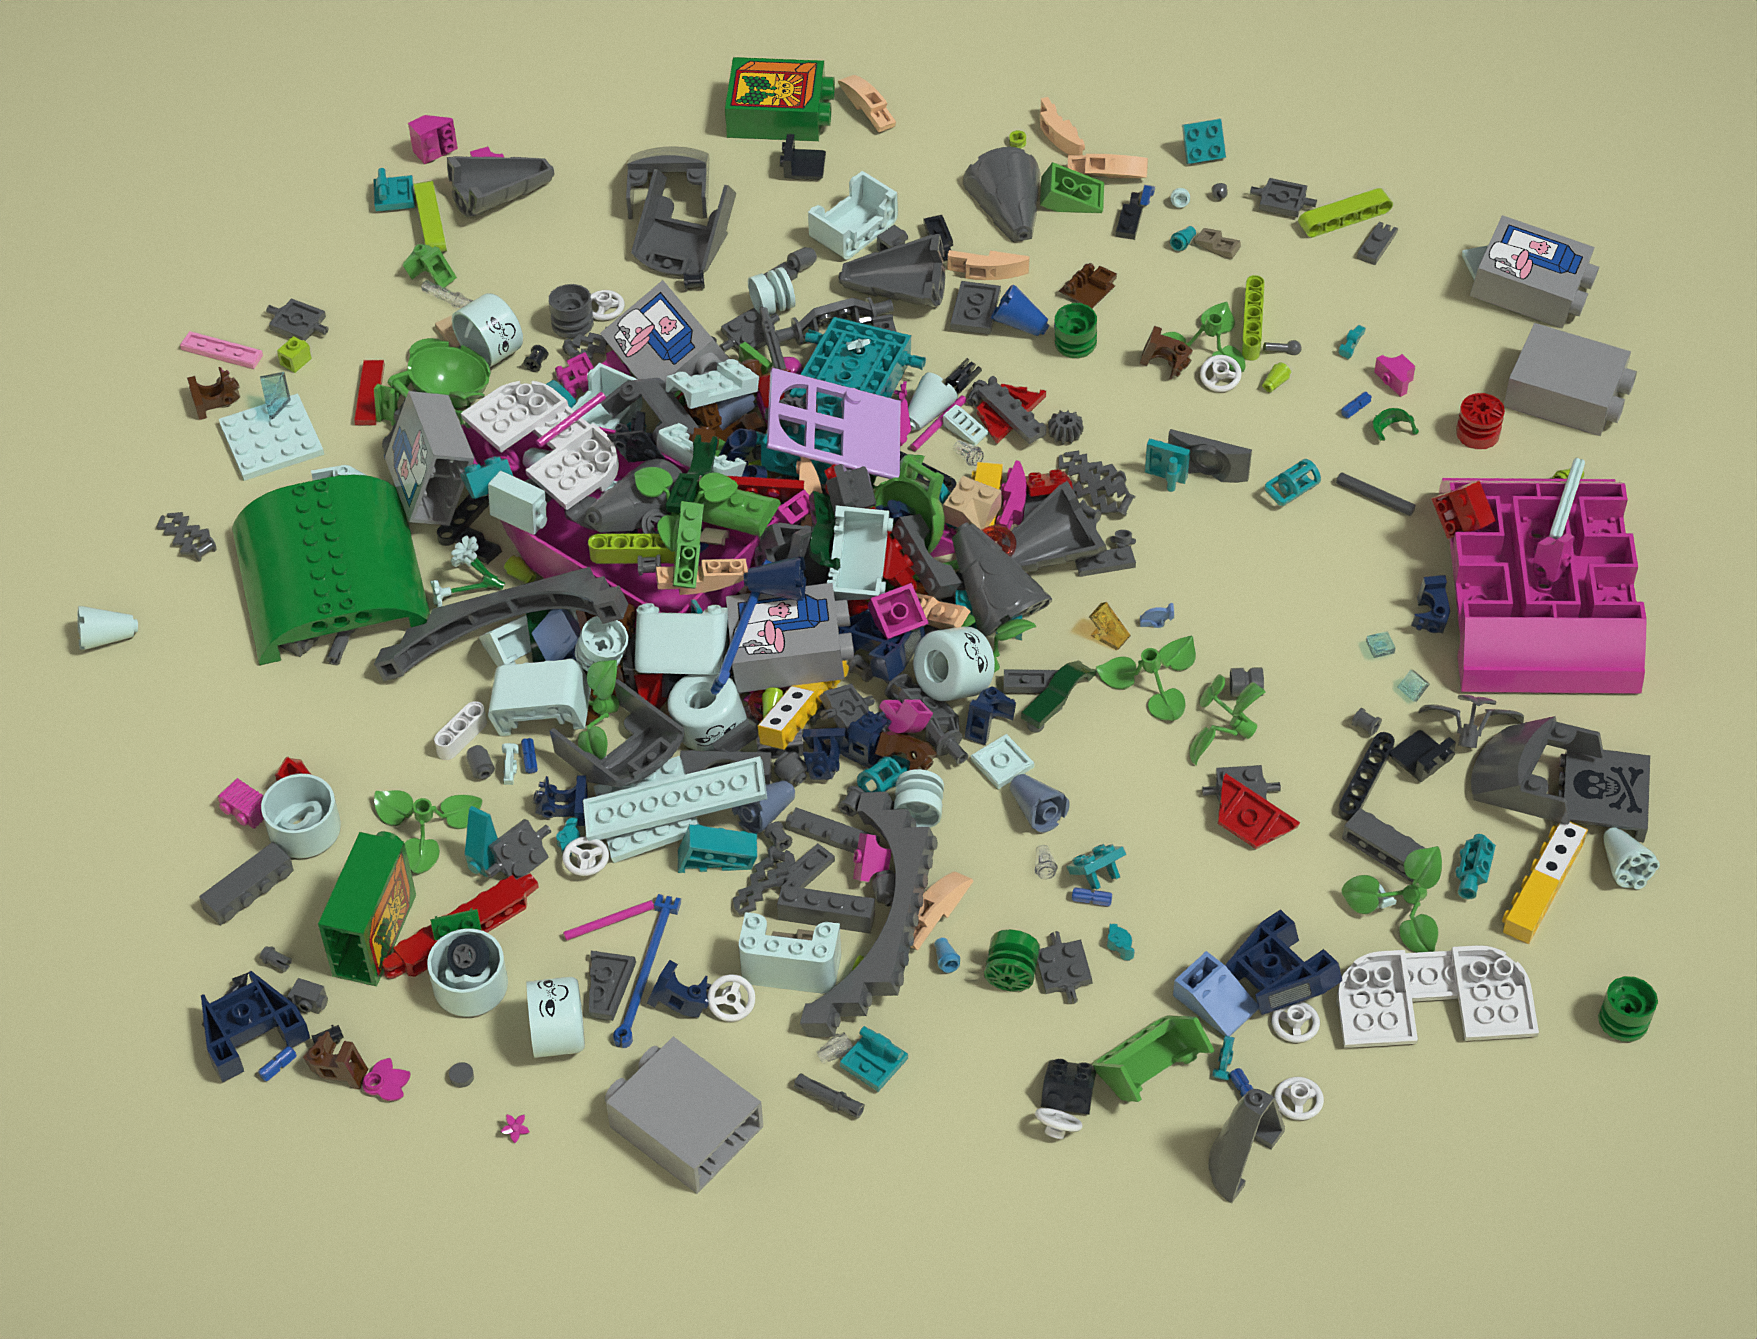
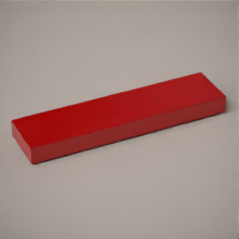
M363 360L354 419L355 425H376L374 388L377 384L382 385L385 368L384 360Z

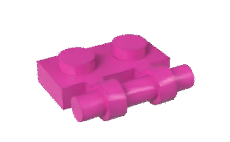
M586 352L567 360L568 367L563 369L562 366H557L555 368L558 381L563 384V387L574 399L577 397L576 389L581 388L583 393L589 390L587 375L594 367ZM574 375L576 379L570 381L569 378Z

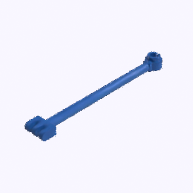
M764 559L761 565L772 562L767 559ZM751 591L719 674L712 684L711 693L714 695L719 694L727 683L730 668L760 593Z
M657 895L654 908L660 914L623 1024L613 1034L614 1043L617 1047H620L621 1039L619 1035L626 1034L622 1036V1048L629 1047L633 1042L631 1028L669 914H678L681 898L676 897L674 905H672V896H667L665 903H662L663 895Z

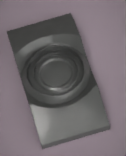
M1170 429L1168 444L1190 450L1188 474L1202 473L1212 475L1220 482H1248L1252 449Z

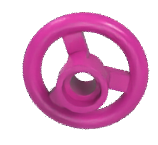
M486 440L485 450L489 455L487 459L500 456L501 459L508 460L512 472L519 469V458L510 447L503 452L493 451L491 444Z

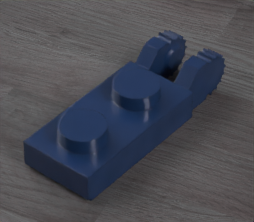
M895 500L888 501V506L886 507L882 505L875 507L876 510L889 511V518H893V523L895 524L900 517L916 515L914 508Z

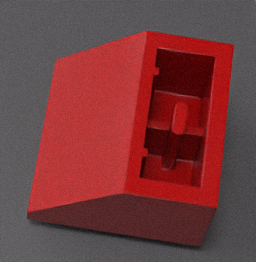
M1480 480L1432 498L1447 539L1455 537V532H1472L1496 521Z

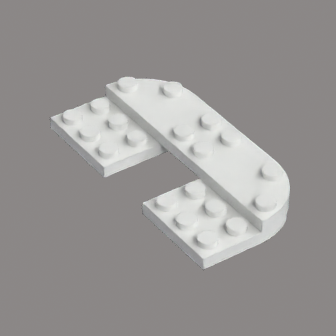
M516 381L497 388L463 411L461 416L465 422L498 451L503 452L530 432L535 433L539 438L575 411L568 406L567 400L550 386L537 381H532L531 384H520V381ZM581 417L547 443L553 449L552 452L526 469V474L530 479L568 510L596 489L602 492L606 490L618 473L619 462L614 443L610 441L607 434L594 423L590 425Z
M1461 946L1452 947L1451 951L1405 953V950L1369 953L1355 960L1347 971L1344 972L1342 976L1343 981L1340 982L1337 991L1336 1003L1339 1007L1344 1048L1417 1044L1418 1037L1413 1001L1459 999L1465 1041L1537 1037L1539 1034L1532 988L1527 973L1518 961L1515 963L1506 956V952L1494 947Z

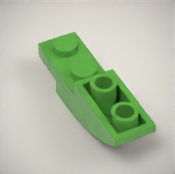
M681 501L676 533L673 586L696 589L704 504Z

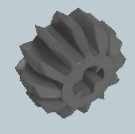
M1069 409L1066 412L1059 410L1058 414L1053 413L1048 422L1050 437H1053L1055 442L1062 441L1063 444L1065 442L1072 444L1074 440H1079L1084 429L1082 417L1078 416L1077 412L1070 413Z

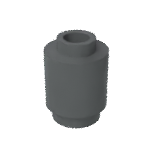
M810 247L796 250L788 254L787 265L796 272L806 269L816 262V252Z
M475 745L468 749L466 760L473 776L477 779L490 777L495 767L487 749L481 745Z

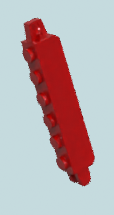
M835 464L824 471L828 480L837 477L834 469ZM888 531L883 576L892 586L898 587L900 585L902 587L912 583L914 590L917 591V583L912 577L915 572L911 566L914 564L907 554L903 556L900 552L903 547L896 538L892 540L889 535L892 532Z
M531 873L518 879L511 875L507 879L499 881L487 891L479 893L477 897L469 902L461 904L447 915L469 911L470 908L472 910L477 909L481 931L488 933L527 908V897L539 888L538 882ZM432 925L421 928L416 934L400 941L393 947L394 953L382 961L387 978L394 979L405 972L408 976L416 977L428 969L429 953L438 941L434 939Z

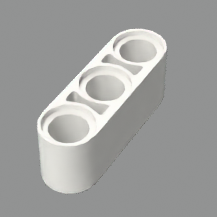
M480 702L468 703L436 734L434 741L437 755L440 759L450 760L454 758L485 728L487 720L483 704Z

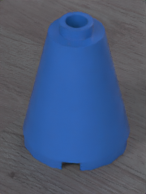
M1014 284L1002 296L998 307L996 306L991 316L994 321L1035 336H1039V334L1044 335L1049 328L1048 318Z

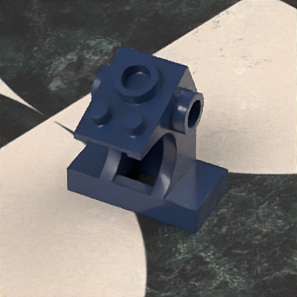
M1446 575L1423 577L1417 596L1418 606L1428 605L1431 611L1414 614L1411 626L1416 627V630L1425 629L1431 633L1443 634L1450 614L1445 589L1447 584Z
M993 686L983 690L978 698L972 700L969 705L965 738L986 745L989 740L991 722L995 716L1013 721L1016 708L1015 700L1010 699Z
M868 711L856 722L853 721L847 730L849 734V748H841L840 755L868 769L873 767L879 759L883 758L875 754L881 736L879 733L888 723V720L874 714L872 711Z
M804 729L802 737L808 747L814 749V752H803L807 766L806 772L809 773L810 779H833L835 773L840 768L839 756L841 748H849L847 729Z
M586 775L577 776L576 786L570 790H557L555 785L549 783L548 776L545 777L543 782H539L538 787L540 789L535 791L533 803L536 804V814H540L545 818L575 817L578 819V826H585L583 800L588 799ZM555 802H568V805H557Z
M669 960L660 973L647 1004L655 1008L661 1002L684 1016L699 1018L702 1010L707 1009L709 1004L707 989L709 990L711 984L707 983L708 976L705 975L699 985L685 986L676 978L675 970L678 964Z

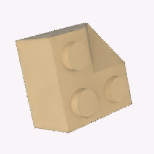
M962 476L943 504L945 523L959 527L968 522L969 525L975 524L985 532L1001 508V490Z

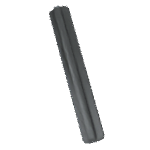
M1343 472L1337 477L1336 483L1406 515L1411 516L1415 511V504Z

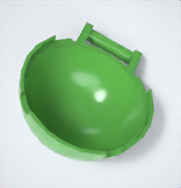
M434 341L424 343L415 348L410 353L408 370L392 375L388 379V384L392 388H396L405 398L408 391H410L405 385L409 383L412 384L416 392L443 395H449L450 392L454 391L483 393L489 383L491 371L488 363L476 351L464 345L461 346V349L449 347V342ZM450 397L454 409L467 405L466 398ZM470 398L471 403L476 400L475 398Z
M908 454L902 462L899 477L881 482L873 491L877 503L874 507L879 505L886 507L888 506V501L895 500L914 508L916 514H921L930 529L929 534L924 539V544L928 553L931 554L940 542L944 531L945 516L939 500L944 476L939 472L934 473L917 462L914 456ZM913 470L930 480L929 487L920 481L911 479ZM891 533V534H889V535H890V537H891L892 540H893V539H894V536H893V534Z

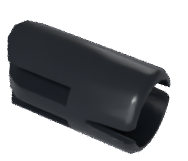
M968 358L945 379L946 386L948 384L952 387L957 386L955 389L957 394H960L982 371V368L979 366L974 370L976 364L972 361L968 364Z

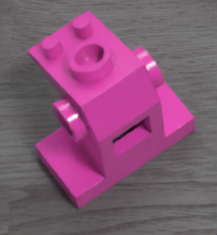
M804 489L779 506L774 516L779 518V523L798 525L811 513L809 494Z

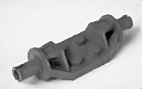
M867 297L865 301L849 298L813 308L799 322L796 317L791 318V327L776 330L778 341L780 343L795 339L798 345H802L806 334L802 335V332L807 327L819 332L818 326L827 324L828 320H832L834 317L846 319L847 315H850L853 322L872 324V317L893 312V303L891 299H888L887 301L874 304L872 299Z
M908 674L898 675L890 682L884 680L888 684L885 689V695L888 699L899 700L901 703L904 700H921L933 713L926 725L925 739L935 748V752L940 756L950 754L957 764L964 763L968 758V753L959 745L962 740V734L959 732V716L945 701H938L929 697L919 684L912 682V678Z

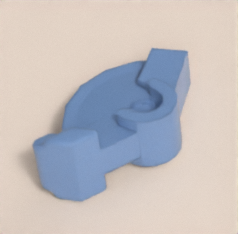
M1173 603L1168 604L1167 608L1156 607L1145 611L1140 615V627H1163L1166 620L1169 619L1171 621L1174 619Z

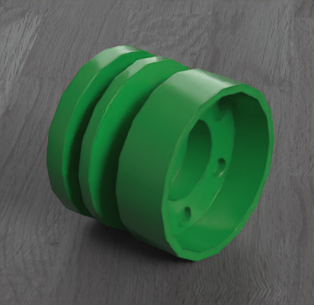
M1071 303L1064 305L1057 311L1054 319L1055 346L1057 351L1069 358H1082L1094 351L1097 346V315L1091 307L1082 303Z
M1012 929L994 933L991 937L989 955L984 971L986 980L994 987L1006 991L1015 992L1029 989L1034 982L1040 944L1037 939L1028 933Z
M1630 976L1615 979L1609 984L1598 1014L1599 1024L1603 1031L1610 1037L1620 1041L1632 1042L1641 1039L1647 1033L1658 1004L1657 993L1651 985L1642 979Z

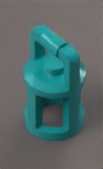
M1302 459L1297 464L1269 480L1265 484L1264 489L1279 506H1284L1317 486L1321 482V475L1311 460ZM1312 471L1314 475V480H1311L1307 476V473ZM1278 482L1279 488L1286 498L1284 499L1272 485Z
M896 755L883 757L873 767L859 773L857 776L858 787L865 793L871 792L865 784L872 779L877 786L872 792H886L893 786H896L897 778L903 772L909 771L910 761Z

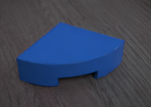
M1144 185L1140 201L1141 205L1147 206L1150 203V196L1154 195L1155 186Z

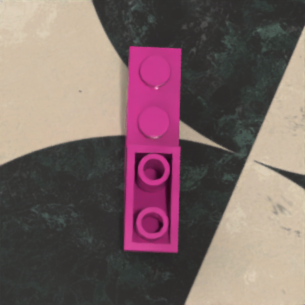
M1018 460L1015 461L1013 468H1009L1007 483H1003L1001 487L1003 514L1002 516L999 515L996 521V528H999L998 537L1005 538L1009 534L1012 525H1020L1024 519L1026 477L1021 462Z

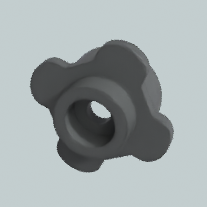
M1118 530L1115 532V536L1110 538V541L1116 543L1119 548L1128 547L1130 544L1136 543V539L1132 538V533L1129 530Z

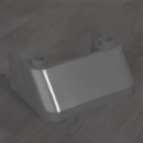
M660 378L627 381L600 403L611 417L614 418L643 396L662 422L653 432V439L656 443L660 429L680 423L688 428L686 433L693 434L694 428H699L672 392L667 393L665 391L666 384Z

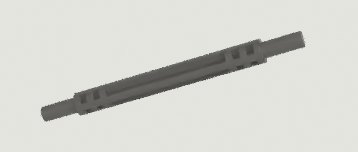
M761 306L759 309L762 318L761 325L773 368L785 369L786 366L773 320L770 319L768 309Z

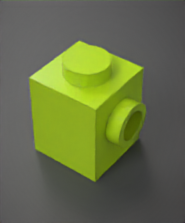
M294 336L277 350L280 365L294 373L312 359L309 344Z

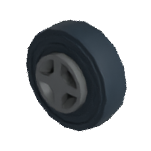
M472 934L461 935L454 939L447 952L448 964L451 970L459 976L464 974L470 977L479 975L488 966L490 958L489 948L485 941L479 936Z

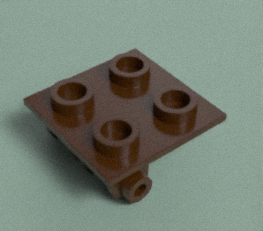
M1089 263L1085 264L1081 270H1078L1059 292L1093 309L1116 285L1112 283L1104 290L1089 283V277L1095 269L1094 265Z

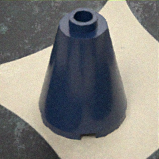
M796 556L749 568L748 573H744V586H748L749 591L803 601L806 592V577H804L803 570H806L803 556Z

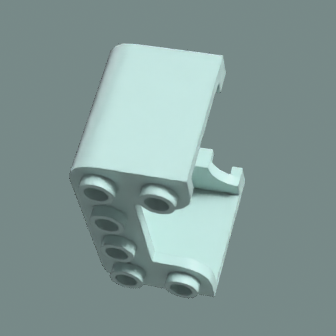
M861 171L856 176H853L849 182V196L840 201L830 211L825 213V209L820 205L812 207L808 211L809 236L844 259H850L896 222L898 216L897 192L864 171Z
M598 363L587 375L589 390L578 399L571 409L576 411L598 393L603 392L607 397L625 382L638 379ZM642 396L614 418L611 417L601 404H598L582 416V418L590 425L594 423L598 427L616 430L617 424L627 425V423L632 421V418H636L637 411L642 409Z
M574 659L499 666L495 670L488 717L500 736L511 735L512 727L518 728V721L557 718L560 724L568 721L573 724L574 730L585 729L591 691L587 682V676L582 666Z
M745 912L739 939V953L742 977L751 985L821 994L828 993L835 987L841 959L839 923L823 922L815 927L811 941L765 935L767 930L765 917L760 914Z

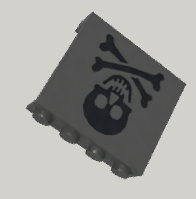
M1604 749L1602 758L1566 750L1565 754L1561 753L1559 767H1563V772L1559 773L1558 785L1562 786V790L1558 791V797L1567 800L1570 822L1635 830V840L1644 843L1648 831L1651 755Z

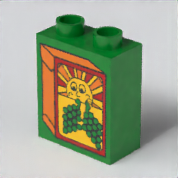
M733 57L725 105L727 138L786 140L787 134H795V141L819 142L821 126L831 125L832 106L831 103L824 102V100H834L835 77L825 76V63L823 60Z
M381 831L376 835L359 832L318 922L332 977L377 987L384 972L382 961L391 955L416 898L405 843L393 833Z

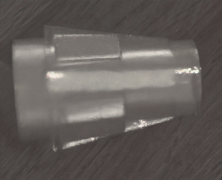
M958 440L953 446V450L970 466H977V462H982L984 458V453L978 446Z
M1040 845L1036 848L1034 870L1039 878L1051 879L1055 876L1058 866L1047 845Z
M845 1032L840 1035L837 1033L816 1053L824 1064L845 1056L853 1048V1045Z

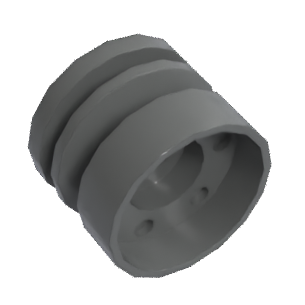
M565 284L551 291L549 295V309L554 332L562 337L575 338L578 334L585 335L591 331L594 326L591 293L582 285Z

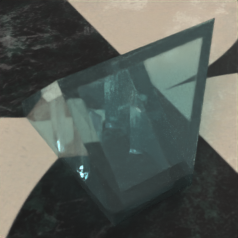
M285 372L260 376L270 420L274 419L291 401Z

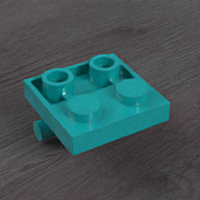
M379 168L377 179H373L375 211L415 208L413 175L387 178L386 170Z
M1149 438L1146 447L1145 473L1165 478L1167 490L1169 492L1175 491L1176 482L1185 484L1188 478L1190 450Z
M863 1026L859 1032L863 1037L840 1061V1067L879 1092L908 1060V1053L894 1045L890 1039L881 1033H876L872 1029Z

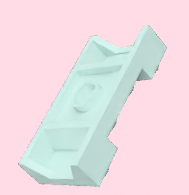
M728 359L725 362L717 363V371L693 375L692 377L686 372H677L667 376L665 391L667 393L677 390L682 391L688 408L692 409L757 392L759 376L737 360Z

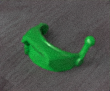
M1400 408L1383 410L1378 415H1375L1376 417L1372 421L1380 441L1385 440L1382 433L1384 428L1395 422H1408L1411 424L1412 433L1414 435L1419 433L1413 416Z

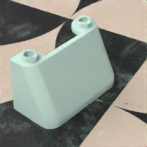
M678 423L660 429L657 436V448L664 454L690 468L693 458V442L688 440L690 436L686 433L688 428ZM725 455L715 456L711 473L742 477L746 465L745 461L736 458L735 462L727 461V456Z
M836 506V523L831 559L839 558L841 568L838 571L830 568L829 580H827V583H833L835 601L846 599L869 600L885 593L886 582H882L887 535L888 531L892 532L893 518H889V511Z
M652 603L638 606L635 641L636 671L642 673L719 674L729 649L728 608L711 605L702 614L659 613V608L655 607Z

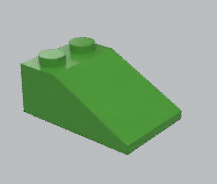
M1052 162L1041 176L1040 205L1056 212L1102 213L1104 209V182Z

